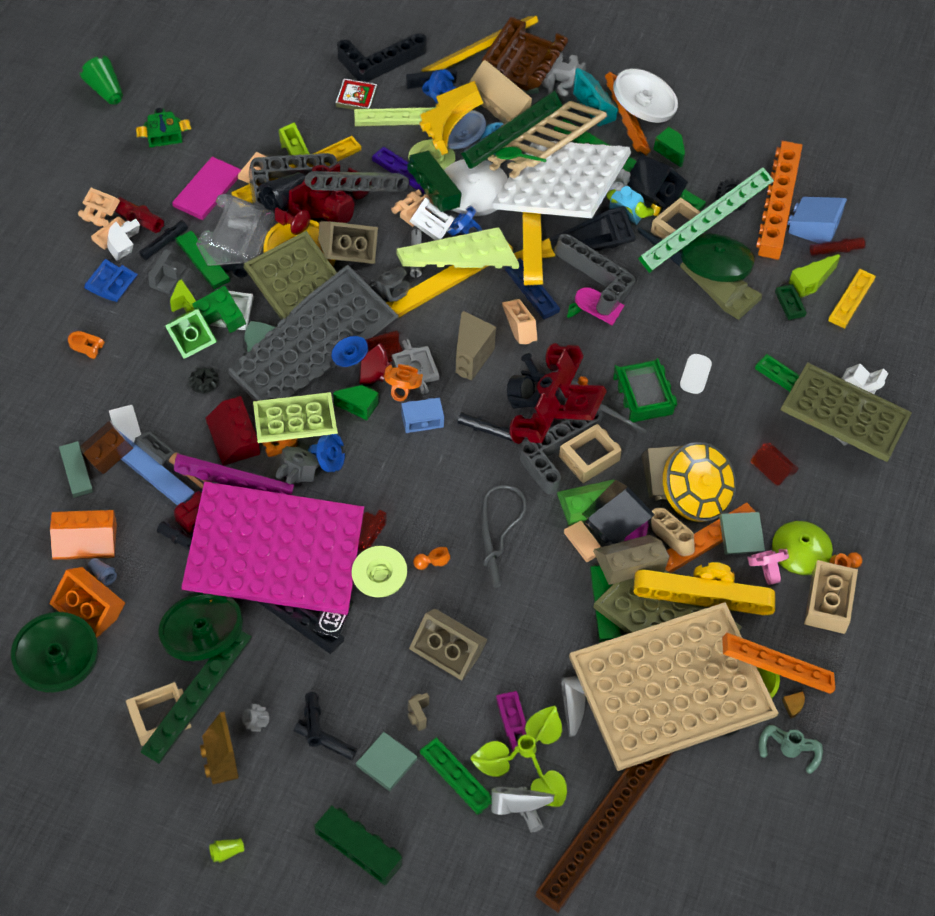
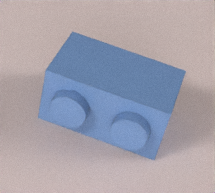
M428 398L426 400L401 403V414L406 433L444 427V414L440 398Z

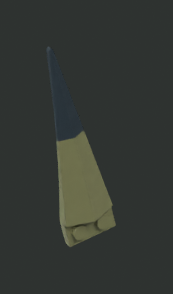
M638 227V232L652 244L656 245L663 240ZM682 250L670 258L703 288L726 313L738 320L762 299V294L749 287L748 283L743 280L719 282L695 274L683 263L681 258Z

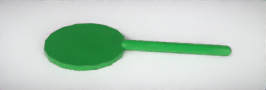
M505 147L496 152V157L506 160L524 157L541 162L547 161L544 158L522 154V150L517 147Z

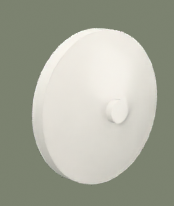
M627 69L619 73L614 81L613 90L619 103L627 111L640 119L655 123L666 122L673 117L678 108L677 97L671 87L661 78L650 72L640 69Z
M464 159L450 164L444 171L462 193L460 207L451 210L459 214H465L468 212L466 208L472 205L477 210L474 216H483L495 212L498 209H493L492 203L508 180L507 175L500 167L495 171L491 170L489 166L493 163L484 160L472 169L468 168Z

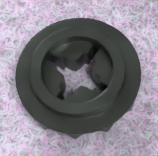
M206 366L202 369L197 367L196 371L191 372V376L188 378L191 389L197 393L212 392L218 387L220 382L218 372H215L213 368L208 369ZM203 376H206L207 379L205 380L204 384H202L201 379L203 378Z

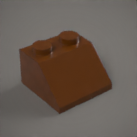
M110 420L80 446L83 454L102 474H105L133 449Z

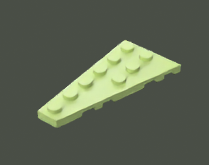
M499 227L397 249V256L402 266L425 267L427 264H437V267L454 265V267L483 268L485 265L495 266V268L512 266V269H519V262Z

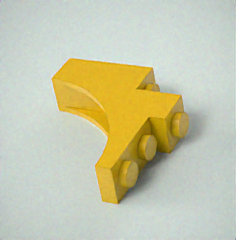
M475 81L436 96L438 101L435 104L436 108L420 114L422 121L419 123L422 131H426L428 136L432 137L435 149H439L442 155L448 153V139L457 122L469 111L483 104Z

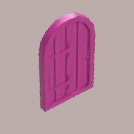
M592 288L579 289L575 295L576 304L584 311L613 326L625 305L620 304L611 314L602 315L596 310L601 293Z

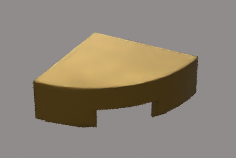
M803 691L785 696L782 699L791 719L796 717L803 708L805 701Z

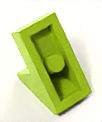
M295 122L279 129L281 148L286 147L289 155L310 154Z
M181 279L177 282L170 299L171 311L174 312L183 307L185 312L194 310L192 303L196 302V300Z

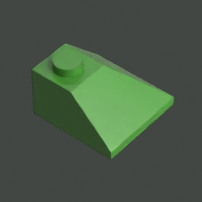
M199 308L186 312L165 325L184 359L217 342Z

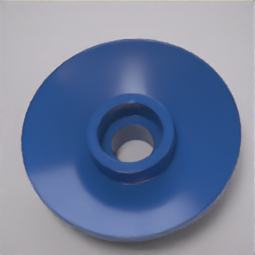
M359 336L344 338L334 346L331 354L332 360L335 364L342 367L355 365L366 356L368 344L364 338Z

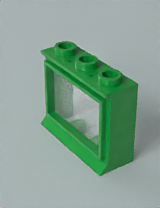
M658 358L654 361L623 367L615 365L613 380H619L618 392H623L624 408H629L630 410L628 420L638 422L674 414L677 399L671 393L670 381L666 380L665 368L660 364Z

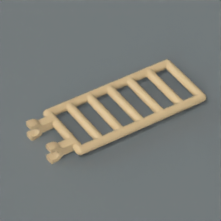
M569 101L503 148L517 147L525 153L546 159L605 119L607 114L604 111ZM573 108L594 115L595 117L589 119L584 116L569 112L567 110ZM562 116L570 120L582 123L583 125L581 127H578L557 120L556 118ZM550 124L572 133L566 135L544 126ZM539 132L560 141L553 143L532 134ZM527 140L548 149L541 151L520 142ZM491 155L488 160L492 161L493 164L489 168L493 171L497 170L505 159H499L496 155ZM524 157L510 159L515 161V163L510 162L507 164L508 168L513 169L509 176L515 179L519 176L521 170L527 166L534 167L541 161Z

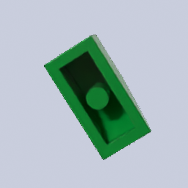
M667 127L655 138L654 150L679 167H682L685 157L682 135Z
M362 385L335 391L333 393V402L335 406L368 420L379 404L378 392Z

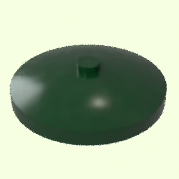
M702 234L684 247L681 252L682 261L687 268L695 274L713 281L735 282L742 280L750 275L754 265V256L744 244L720 234Z
M196 593L181 599L167 610L160 621L158 635L163 648L172 657L184 661L205 660L222 653L235 642L242 630L243 617L238 604L231 597Z
M52 612L38 616L22 627L12 644L11 661L17 676L27 686L42 692H60L78 685L88 677L96 665L99 647L92 627L85 620L71 613Z

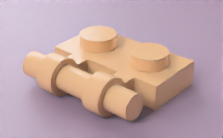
M90 188L82 202L86 208L85 210H80L78 215L87 222L92 221L94 225L107 227L109 222L105 219L106 214L112 216L120 200Z
M417 189L415 192H410L404 200H399L391 210L394 214L400 211V218L413 227L415 225L409 221L424 198L427 197L432 204L433 202L426 194L420 197L422 193Z

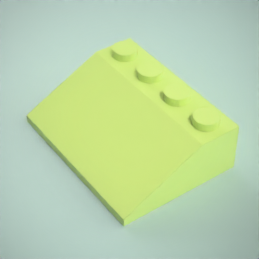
M331 392L253 401L258 443L338 434Z

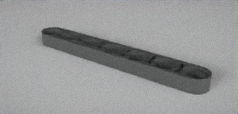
M312 171L306 175L305 184L312 190L401 192L408 187L409 180L400 173ZM317 177L316 183L311 185L312 179ZM332 177L331 183L326 185L327 179ZM346 177V182L341 185V180ZM361 178L360 183L355 186L356 180ZM375 178L373 185L369 186L370 180ZM389 178L388 184L383 186L384 181ZM403 179L402 184L397 186L398 181Z

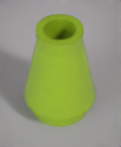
M242 839L217 840L213 844H209L212 861L221 863L238 853L244 852Z

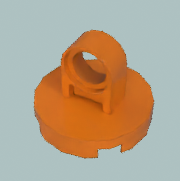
M398 364V368H392V365L386 367L384 375L385 381L392 385V398L400 402L408 397L410 389L421 386L423 378L422 373L418 374V369L403 364ZM396 388L403 389L405 391V395H398L396 393Z

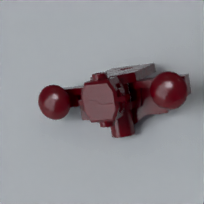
M337 164L331 168L317 165L312 168V171L340 172L341 165ZM350 167L348 168V172H357ZM317 177L312 179L311 185L316 183ZM332 177L327 179L326 185L331 183ZM346 177L341 180V185L346 182ZM361 178L356 180L355 186L360 183ZM304 180L302 184L289 190L288 212L278 207L275 208V221L283 226L290 224L291 233L294 235L303 233L308 228L311 218L324 217L327 222L347 223L351 221L354 213V201L345 191L312 190L305 184ZM353 191V198L356 200L363 199L369 191Z

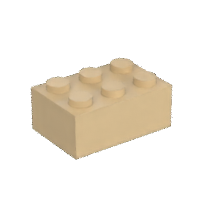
M817 560L812 572L804 625L845 634L851 620L858 569Z

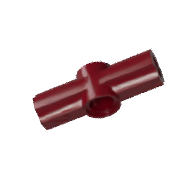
M121 197L117 198L120 202L115 209V213L125 217L130 222L136 219L140 226L154 233L161 231L164 226V220L152 214L145 205L137 206Z

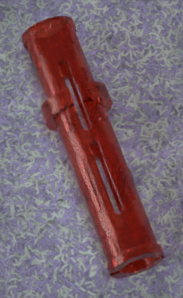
M864 237L856 239L843 238V240L810 244L811 256L843 251L847 253L850 250L865 249Z

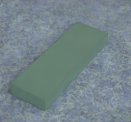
M78 441L59 446L73 498L92 493V486Z

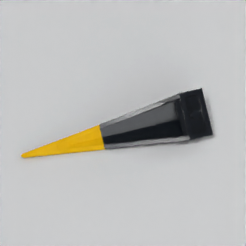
M624 206L605 211L577 226L542 241V258L557 256L554 253V249L561 234H569L593 250L615 248L619 245L634 242L636 238ZM523 250L514 253L516 259L521 258L523 261Z

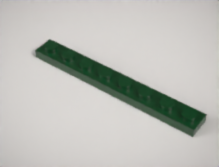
M556 91L550 92L462 152L461 155L468 168L476 167L561 108L562 104Z
M241 630L238 638L229 648L207 661L142 747L141 753L158 764L161 763L250 643L252 636Z

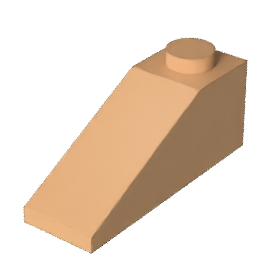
M517 299L502 302L511 330L518 343L526 345L537 341L536 320L522 301Z

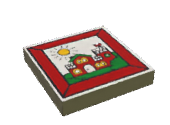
M344 79L336 101V107L351 110L371 109L377 91V84Z

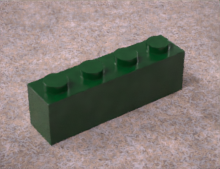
M424 151L410 155L409 163L407 164L409 173L414 176L416 182L421 185L425 194L430 197L440 212L459 208L462 193L431 153Z
M331 805L314 825L315 834L386 886L402 866L401 853L394 847L389 848L383 844V840L378 835H371L367 832L365 826L359 821L354 822L348 818V814L343 809H336Z

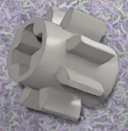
M251 704V709H246L243 712V724L246 725V729L261 732V727H266L269 723V713L265 711L266 707Z

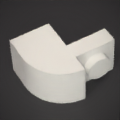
M136 219L131 222H125L121 227L115 222L109 229L107 247L116 261L132 253L133 243L129 238L139 233L140 224Z
M857 364L847 368L842 379L875 394L876 390L884 386L888 373L884 368L869 373L861 364Z

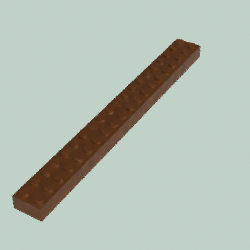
M674 752L626 768L536 891V898L559 913Z

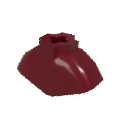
M382 343L369 351L361 360L359 386H369L378 380L383 382L385 369L392 364L388 363L387 351Z

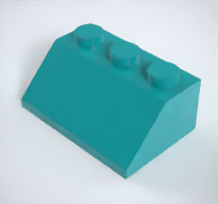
M577 68L573 89L574 96L581 104L606 112L607 117L597 123L598 127L616 121L617 104L613 103L608 93L603 90L599 81H596L593 75Z

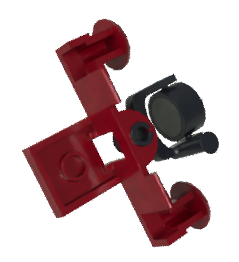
M557 343L551 344L546 351V364L550 370L557 372L549 374L538 372L530 353H526L521 357L529 371L522 370V375L511 376L507 384L508 400L513 409L535 407L537 413H533L531 419H525L522 415H517L511 420L509 434L514 443L520 444L525 438H528L530 443H542L554 418L594 419L607 391L604 386L571 385L584 357L579 346L567 345L566 347H560ZM534 382H538L536 391ZM558 388L561 389L565 398H568L565 405H560L556 397L559 394Z

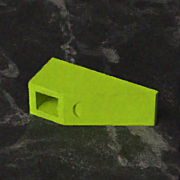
M840 255L828 256L821 261L812 262L807 266L798 267L792 271L789 284L794 285L800 298L815 293L836 269Z

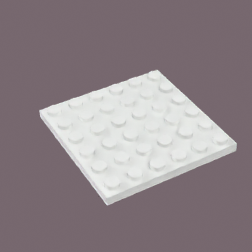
M570 142L546 158V162H540L534 167L527 166L521 170L519 176L515 179L509 177L493 201V209L592 218L630 156V147ZM535 143L530 145V147L541 151L548 149Z

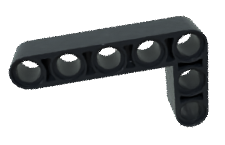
M417 33L367 57H364L349 40H340L337 43L338 60L357 81L369 82L426 54L427 37L424 34Z

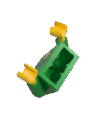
M157 108L154 111L155 114L148 115V121L143 126L136 127L137 138L148 136L149 148L183 143L181 132L191 129L188 119L181 120L175 117L173 112H165L163 108Z

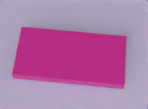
M211 157L172 202L173 207L204 220L238 180V174L241 169Z

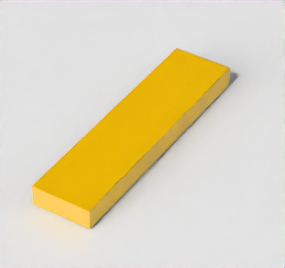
M859 269L831 313L828 321L845 329L876 276Z

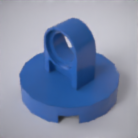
M446 69L436 70L430 76V80L423 84L422 91L438 103L436 96L456 88L452 82L454 77Z
M472 205L466 208L468 212L465 214L460 213L450 225V229L447 232L452 237L459 232L463 235L469 234L471 227L476 228L477 232L482 231V228L472 219L477 211Z
M338 434L322 435L318 444L309 446L308 452L317 456L319 465L325 472L339 471L344 464L345 453H342L341 446H344Z

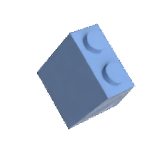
M802 197L801 202L796 203L793 213L795 214L791 215L787 225L790 226L788 233L829 247L840 223L847 199Z

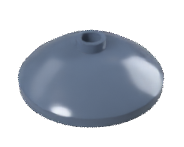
M471 110L457 122L450 133L448 149L468 147L482 136L486 129V120L480 112Z

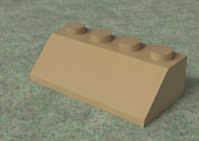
M486 60L481 63L469 83L475 81L483 101L482 107L489 110L494 117L504 124L531 106L532 98Z

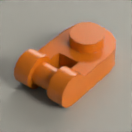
M74 331L68 336V343L71 349L84 353L93 359L96 358L98 350L105 344L101 338L82 331Z
M298 438L263 442L262 445L266 447L267 456L273 457L282 454V450L287 446L296 447Z

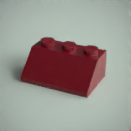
M241 396L222 401L205 418L222 466L260 455L258 439Z

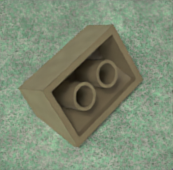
M320 221L318 241L326 259L375 264L378 227Z
M651 535L593 550L609 585L633 579L638 570L663 571L669 560V555L662 541Z
M433 609L425 613L409 649L462 681L480 657L488 639L439 610Z

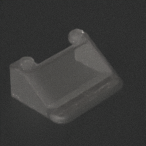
M229 194L218 195L216 203L224 211L215 231L210 232L207 230L202 232L196 243L207 265L245 263L259 256L265 243L266 235L274 222V212Z

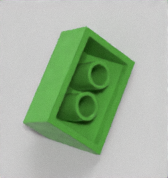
M615 480L557 492L568 526L570 527L579 521L585 523L586 518L582 514Z

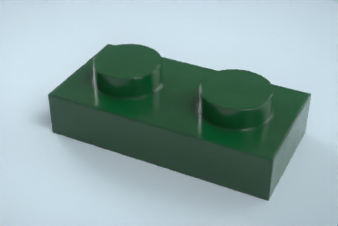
M793 284L776 288L775 294L788 320L806 316L807 312Z

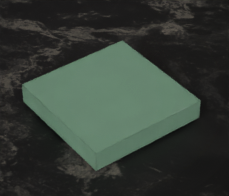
M759 512L719 515L725 555L765 551Z
M383 732L356 762V766L388 791H391L417 761L418 757L387 733Z

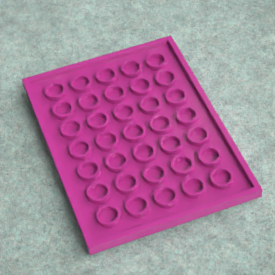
M204 481L182 590L348 615L353 584L352 566L357 557L364 506Z

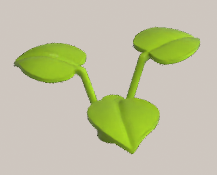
M556 706L540 710L527 721L525 727L527 735L519 738L518 746L514 748L515 750L510 756L508 747L499 741L486 743L471 756V761L475 767L482 773L492 777L506 774L510 769L509 760H512L518 752L525 758L531 757L540 777L532 782L531 791L554 795L553 802L545 806L560 807L566 800L567 786L563 776L555 770H550L543 775L535 755L537 750L536 743L538 741L543 744H552L562 734V723Z

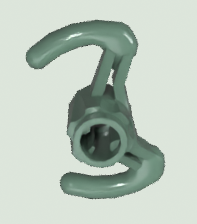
M768 725L761 733L758 747L760 756L763 758L768 755L767 740L769 736H772L780 743V749L787 757H797L801 751H814V758L806 767L807 773H813L822 761L823 746L821 742L816 739H805L798 730L785 732L775 725Z

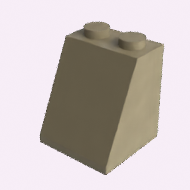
M465 311L461 313L456 351V373L472 381L495 349L496 326Z
M681 446L648 448L641 454L649 498H655V501L667 500L663 488L664 467L670 455Z

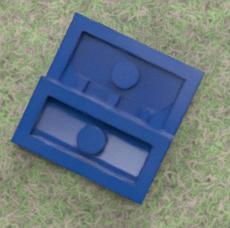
M105 259L86 282L84 288L105 299L118 302L138 274L123 265L118 267Z

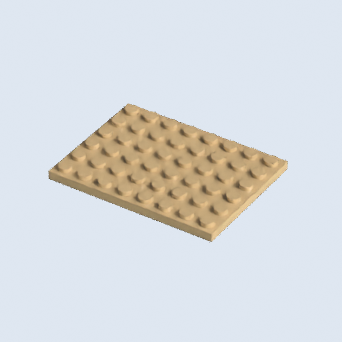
M725 602L569 654V658L617 771L777 717L778 711L757 667L723 654L722 637L726 633L742 638Z

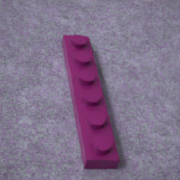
M177 454L175 458L174 471L182 475H190L201 480L287 495H292L293 484Z

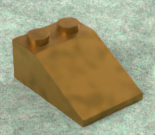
M220 712L203 734L204 744L200 745L202 758L207 757L208 764L204 765L206 778L211 777L212 784L238 779L225 712Z

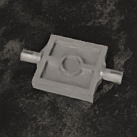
M409 339L403 340L402 344L405 350L392 354L394 367L398 368V364H403L418 369V374H423L422 383L419 386L421 394H424V391L427 394L429 389L426 383L439 380V373L429 347L412 348Z

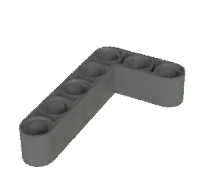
M330 153L254 158L249 167V179L255 210L262 213L267 211L263 204L259 202L258 193L261 192V189H258L259 186L256 183L263 184L269 182V179L282 178L298 172L307 175L309 172H312L313 168L309 167L308 163L313 166L324 165L331 168L337 163L336 157ZM325 162L330 163L331 166H327V165H325L324 163H325ZM289 165H295L296 168H291ZM271 166H277L279 169H274ZM254 167H259L261 170H256Z
M561 234L559 236L554 253L607 287L600 295L596 310L602 315L611 314L630 294L635 277L569 234Z
M598 409L594 417L595 420L566 419L549 428L542 443H530L529 440L522 443L520 461L545 493H556L559 490L561 479L559 471L548 457L560 451L561 445L596 424L601 426L602 411Z

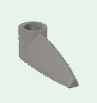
M577 676L562 677L561 679L569 737L576 735L585 710V693Z
M496 787L492 789L491 812L498 815H506L513 812L535 810L553 802L554 795L517 788Z

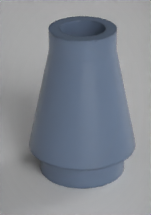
M97 558L89 561L88 567L102 584L108 586L116 580L117 574L113 567L101 562Z

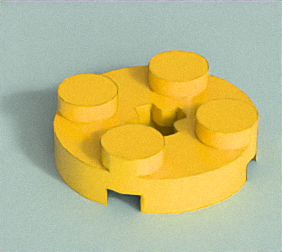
M711 562L703 568L702 565H699L693 571V577L734 583V572L732 573L731 568L722 563Z

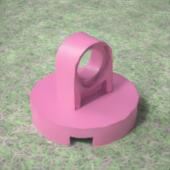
M778 549L779 553L769 550L751 555L752 557H747L749 566L762 565L764 577L768 585L780 583L781 577L777 562L789 558L788 549Z

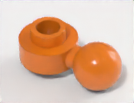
M438 547L432 550L428 556L425 554L416 555L413 564L419 570L426 569L430 563L441 567L448 563L451 556L446 547Z
M852 552L848 556L840 553L833 555L829 563L858 568L861 566L863 559L856 552Z

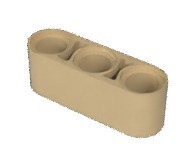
M653 509L652 512L655 515L651 518L652 531L681 556L692 555L695 551L694 533L666 509Z

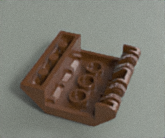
M510 17L482 58V62L486 60L520 89L529 91L542 84L546 74L549 73L560 56V52L567 45L568 39L556 33L555 41L551 42L525 32L526 22Z

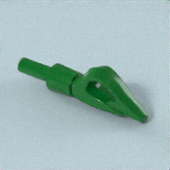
M571 303L568 308L567 318L573 317L583 309L576 303Z

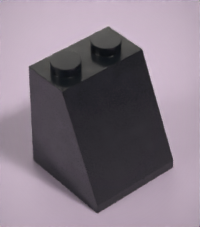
M641 154L630 171V181L627 185L633 191L640 194L643 199L666 210L679 199L688 181L672 167Z
M615 480L582 515L586 518L584 522L592 530L596 528L600 532L598 536L606 544L608 542L616 544L651 519L655 514L629 487Z

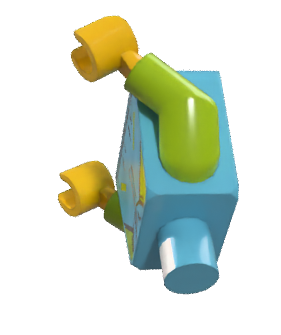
M624 186L621 191L614 189L607 192V198L610 200L609 209L612 210L624 206L629 221L636 225L642 218L652 215L658 216L662 208L653 203L651 207L646 208L643 197L628 186Z

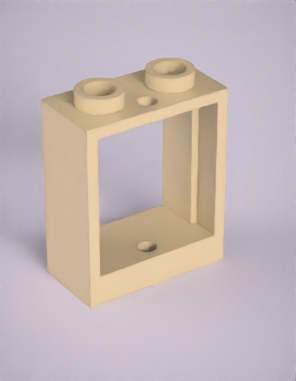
M679 198L652 221L651 233L661 239H665L676 231L666 223L679 212L691 220L700 211L689 202Z
M596 424L561 445L559 457L578 479L585 483L619 462L622 450L620 445L609 437L608 432ZM596 438L609 453L592 464L587 465L574 450Z
M175 682L125 700L141 746L145 745L157 728L146 731L139 711L172 698L177 702L184 692L182 688H177Z

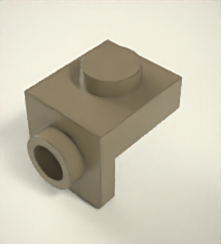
M428 693L414 695L408 700V718L412 725H416L418 731L425 729L427 725V718L422 708L429 705Z

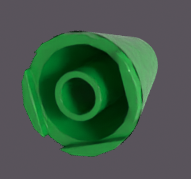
M97 56L87 61L82 67L83 72H80L81 79L109 104L121 102L123 93L109 57L103 56L104 58L99 59Z

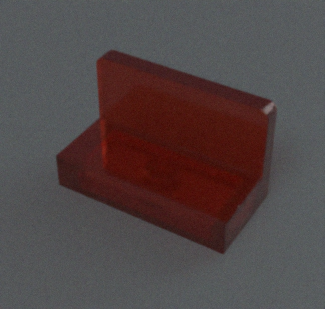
M397 330L365 339L368 344V352L382 343L387 351L388 362L392 361V354L403 351L399 343V333Z
M764 443L750 460L777 486H780L788 475H795L799 470L795 464L771 443Z
M379 509L376 515L369 512L363 514L358 550L363 552L372 546L387 523L386 512Z

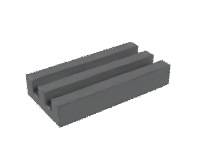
M150 431L135 438L134 443L160 465H163L164 462H169L170 457L175 453Z

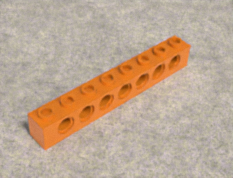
M782 141L781 147L776 149L775 157L778 160L774 159L772 170H775V172L771 173L774 181L768 187L767 195L770 198L766 197L764 208H767V211H763L761 220L765 223L760 226L759 234L762 237H758L756 248H759L758 256L777 260L780 258L802 144Z

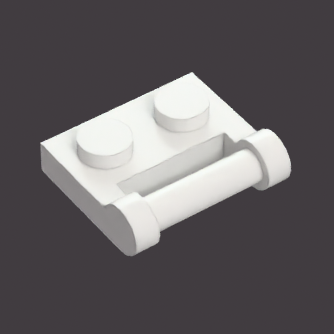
M425 197L409 222L435 241L440 240L455 218L440 212ZM426 209H428L429 211H431L433 214H435V215H436L437 217H439L441 220H439L438 218H436L434 215H432V214H431L430 212H428Z

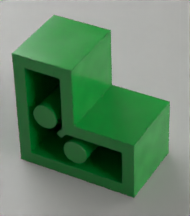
M225 286L192 303L194 309L199 308L208 326L222 319L229 333L246 325L243 314Z

